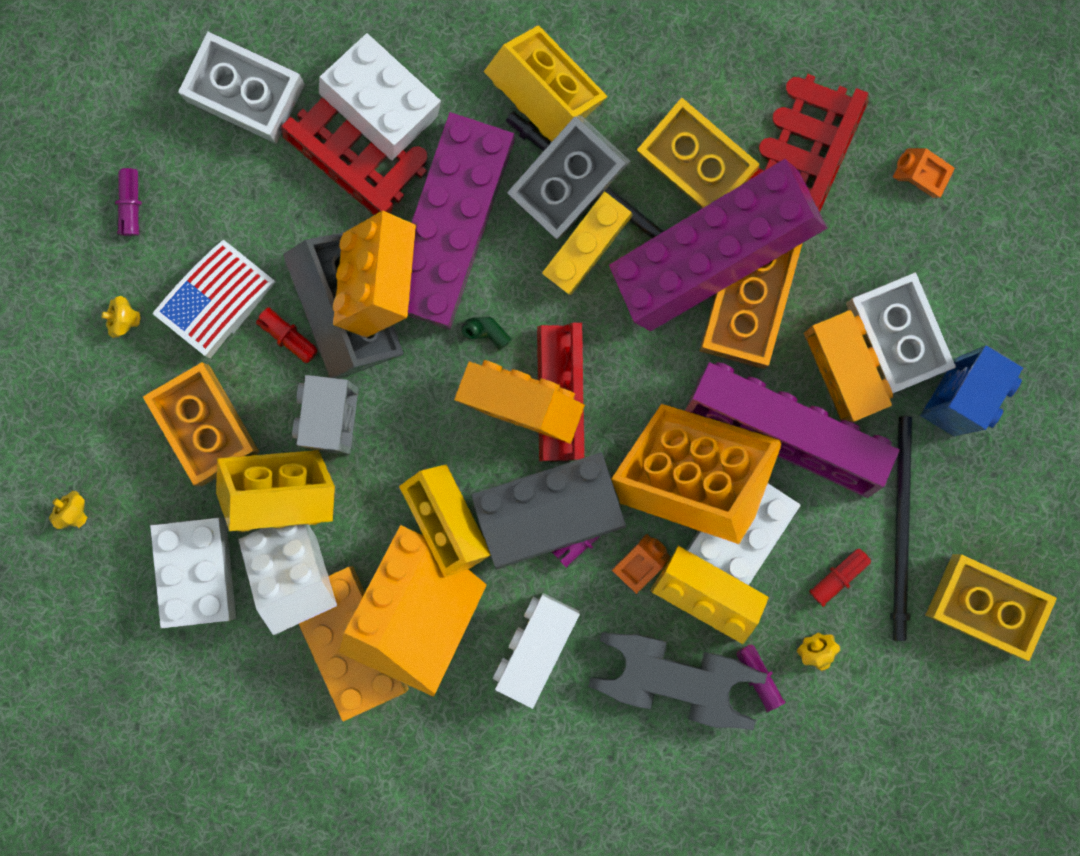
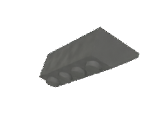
M343 233L306 239L283 254L329 377L336 379L358 373L404 354L393 325L367 338L333 325V301L336 297L338 282L336 272L339 267L341 254L339 243Z
M602 452L471 494L478 520L496 569L626 528Z

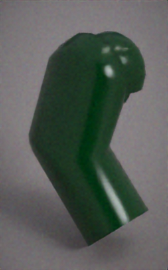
M492 317L469 318L461 328L465 338L470 340L489 338L499 350H502L512 341V338Z

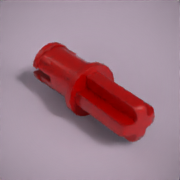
M270 307L266 308L259 315L256 324L277 340L279 347L285 346L304 363H309L313 360L318 352L317 348L296 331V325H290Z
M856 549L836 568L831 567V572L813 589H810L809 593L824 607L844 587L847 589L851 587L849 583L871 564L870 558L863 550Z

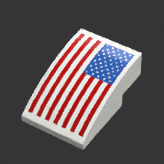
M222 240L188 272L152 314L204 356L211 358L231 332L235 333L276 281L225 240Z

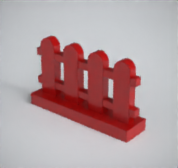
M807 74L805 79L793 77L787 82V94L796 101L792 110L786 107L775 110L773 113V123L778 129L782 130L778 140L770 137L763 139L759 145L761 156L769 160L765 170L786 159L801 173L805 184H807L810 176L816 178L812 189L808 188L819 212H821L868 105L869 93L856 88L853 96L850 97L846 95L847 88L839 86L838 90L834 91L814 83L815 76ZM804 104L828 112L824 122L802 114L801 111ZM836 116L843 118L839 128L833 126ZM791 134L814 142L811 151L808 152L787 144ZM823 146L829 148L825 158L819 156ZM759 168L750 179L754 178L755 176L759 175L765 170Z
M323 97L309 112L302 109L297 114V117L300 119L299 122L295 121L291 116L282 125L283 138L373 215L381 211L392 214L393 203L391 201L394 199L399 203L404 198V194L401 193L402 189L415 175L421 179L427 173V170L423 168L427 162V152L424 148L415 146L407 153L405 151L399 153L396 156L399 162L385 177L380 175L376 169L387 156L372 142L359 156L354 153L350 148L363 134L348 120L334 134L327 130L325 126L339 112ZM317 135H319V136H320L323 140H325L326 142H325L324 144H322V143H321L317 138H315V137H316ZM345 157L351 164L348 166L341 158ZM369 178L370 180H372L376 184V186L373 187L366 181V179Z

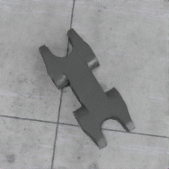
M601 633L600 642L613 646L623 653L626 659V668L622 676L617 679L592 677L588 687L600 691L618 702L645 709L652 708L655 694L692 703L688 719L716 728L754 730L756 719H752L750 716L743 715L734 710L729 702V692L733 685L738 682L765 684L767 673L753 669L734 658L710 652H704L701 666L696 667L665 659L666 641L641 634Z

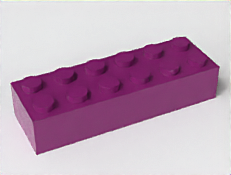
M449 112L412 220V224L416 225L407 316L451 330L515 143L514 133Z
M783 159L609 264V267L634 323L651 332L826 230L827 226L800 172L790 162Z
M708 363L699 377L684 411L779 439L782 445L777 457L866 498L884 488L900 449L891 446L892 442L889 439L880 435H873L871 437L860 432L861 428L850 421L842 420L839 422L828 417L829 413L820 407L810 406L808 408L797 403L798 399L787 392L779 391L776 393L765 388L766 384L757 378L747 377L745 379L734 374L735 370L724 363Z

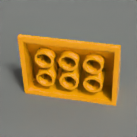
M661 404L611 480L620 504L739 544L756 517L782 444L779 439Z
M400 525L343 634L338 653L434 697L487 584L470 570L444 577L424 536Z

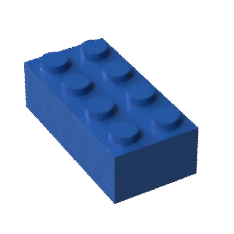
M985 345L954 358L953 361L956 368L946 371L920 414L921 417L954 437L986 430L988 426L993 428L1003 414V409L999 407L1006 396L1012 397L1022 382V379L1018 376L1023 367Z

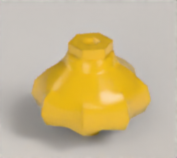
M122 296L111 299L107 312H102L101 315L103 319H107L106 327L109 336L112 338L124 335L131 327H137L141 318L140 313L133 310L128 300Z
M77 491L70 492L68 495L63 496L61 500L58 498L53 500L52 503L55 506L48 519L55 528L63 529L69 526L80 528L85 524L88 518L84 513L85 502Z
M818 632L811 637L804 638L802 645L797 649V653L802 658L804 665L815 666L822 671L829 669L836 654L840 651V646L835 642L832 634L823 635Z

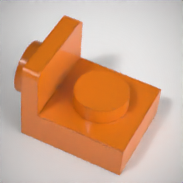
M908 148L898 159L897 169L893 178L897 181H909L932 198H941L955 168L927 148Z
M645 534L612 571L637 594L663 569L670 559V555L667 553L666 547L662 542Z

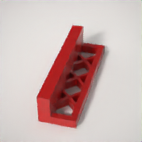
M570 323L564 326H537L538 381L542 378L560 385V388L575 393L574 400L584 404L582 323ZM584 409L571 444L539 433V461H576L584 458Z

